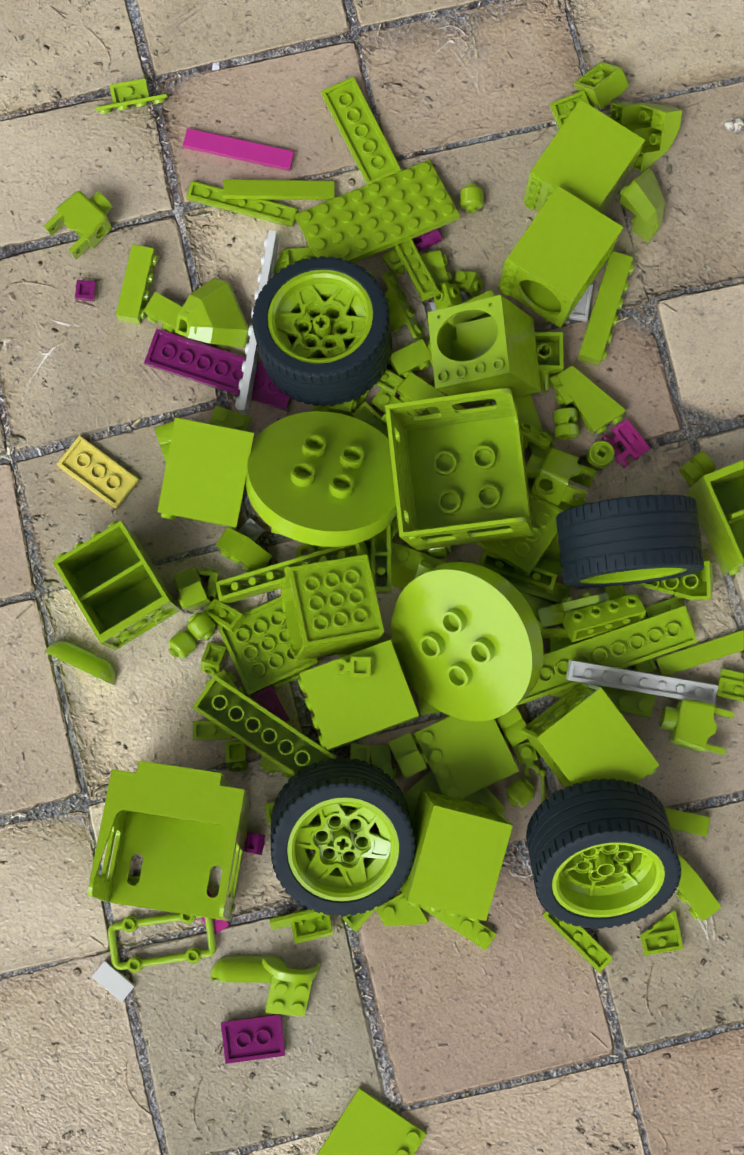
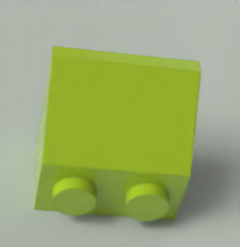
M604 62L598 63L573 83L579 92L585 90L589 103L598 108H604L609 105L610 101L623 94L624 90L629 87L622 68Z

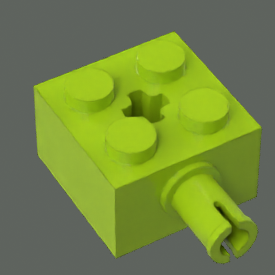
M535 332L541 384L540 393H542L543 385L544 393L550 391L549 375H558L564 369L563 332Z

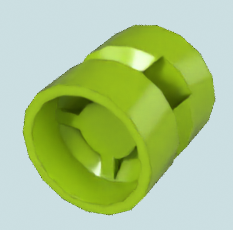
M563 408L553 411V423L557 425L554 427L556 440H569L580 436L579 425L575 423L578 421L577 409Z
M605 441L594 443L586 455L588 466L596 471L606 469L614 457L613 447Z
M702 451L691 458V462L687 461L679 468L680 474L691 486L702 476L716 470L712 459Z

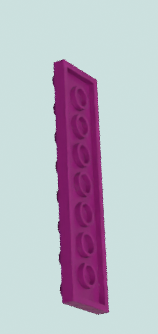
M156 329L144 364L240 396L239 381L243 379L242 364L243 361H246V358ZM257 362L251 400L286 411L291 398L283 394L282 390L280 391L272 383L263 363Z

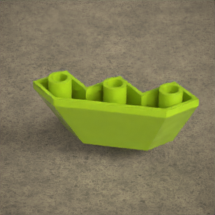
M612 102L610 118L645 139L634 169L643 172L670 149L680 130L682 110L672 106L653 103Z
M650 168L642 172L636 179L634 178L629 186L627 184L620 192L621 198L619 201L620 204L635 214L632 220L633 226L631 231L648 243L662 225L665 200L653 170Z
M212 278L191 293L178 314L175 333L206 343L245 348L249 327L230 283L218 278Z

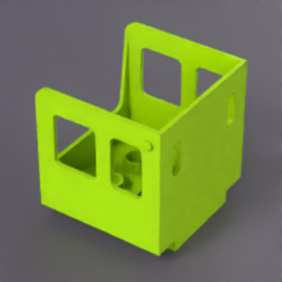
M500 388L385 405L400 538L416 550L533 536L519 412L511 389ZM485 399H495L497 404L466 410H456L453 404ZM437 407L440 411L437 414L412 416L409 412L410 410Z
M139 761L137 773L112 769L89 881L88 896L108 903L232 921L251 809V802L245 789L229 787L222 773ZM106 848L101 877H99L100 863ZM135 854H140L143 857L140 879L137 885L132 886L128 883L131 861ZM214 866H219L222 869L219 892L216 897L211 898L207 895L210 871Z

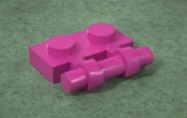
M628 419L612 429L611 432L615 436L612 440L607 434L601 438L602 441L608 442L613 447L614 460L618 464L620 463L623 468L630 465L626 457L630 455L635 461L650 449ZM618 442H620V444L625 449L623 453H621L620 450L616 447V444Z

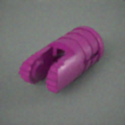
M438 228L412 239L418 252L443 241Z

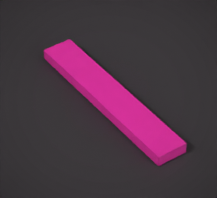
M187 128L183 142V148L290 171L294 157V151Z

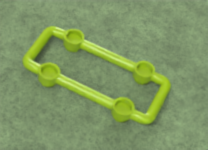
M179 913L137 919L135 916H128L121 922L112 923L108 928L112 966L117 970L128 969L130 972L136 973L147 966L188 961L191 964H195L202 958L211 957L215 954L217 948L213 919L205 918L209 949L201 950L198 947H191L185 953L146 959L140 956H133L126 962L119 961L116 930L123 929L131 933L142 926L181 920L189 924L194 922L196 918L201 917Z

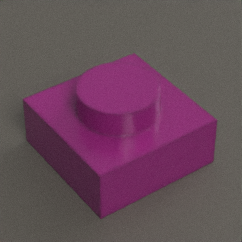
M77 280L75 299L95 302L97 283L95 281Z
M247 831L244 851L262 855L266 835Z

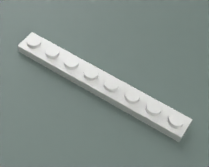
M569 660L566 679L570 681L678 699H691L715 704L718 685L575 660Z

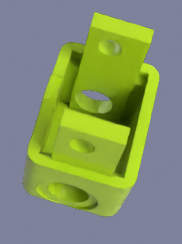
M79 190L56 208L58 213L44 225V228L49 235L53 236L65 225L81 237L68 249L72 257L77 260L89 247L94 249L111 230L112 226L106 214L113 209V206L98 191L88 198Z
M555 448L548 449L544 459L532 454L526 467L527 477L534 479L531 492L534 495L558 506L560 501H563L575 507L583 504L588 491L570 484L569 481L589 488L596 470L577 463L579 457Z
M683 699L677 702L676 708L664 706L659 728L670 731L668 740L672 744L695 752L707 751L718 755H725V748L709 745L707 741L711 735L716 734L717 724L714 721V715L732 719L735 712L716 708L715 704Z

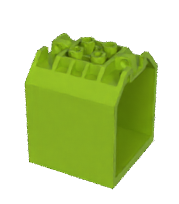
M367 554L289 567L280 586L284 619H286L290 648L296 662L363 650L375 645L384 633Z

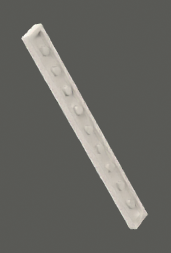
M269 230L268 237H265L264 248L266 250L265 254H262L261 265L263 267L262 272L258 274V283L260 284L259 290L256 289L255 301L263 286L273 277L279 243L277 231ZM250 325L248 330L250 340L249 343H246L245 347L247 357L246 361H243L242 364L243 379L239 381L240 397L236 398L235 404L240 415L245 416L249 414L259 357L253 325Z

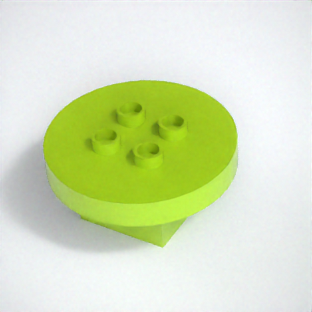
M312 411L297 413L269 425L258 435L252 444L251 453L247 461L246 490L253 508L272 527V533L328 549L331 547L353 545L368 540L383 531L395 518L397 509L389 439L368 423L334 412Z
M450 562L438 565L411 581L396 601L391 619V639L402 672L410 685L426 702L449 716L466 721H487L506 714L533 690L543 665V641L540 630L544 626L536 619L531 607L521 593L501 575L486 567L467 562Z

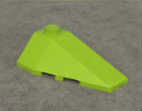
M704 561L703 570L691 575L634 585L692 601L712 600L714 584L713 563L711 561Z

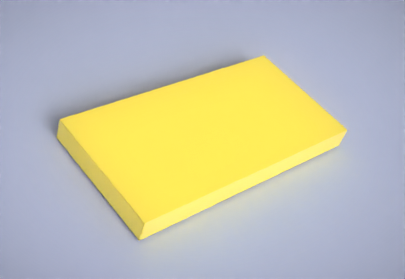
M80 435L56 464L116 510L140 481V479Z

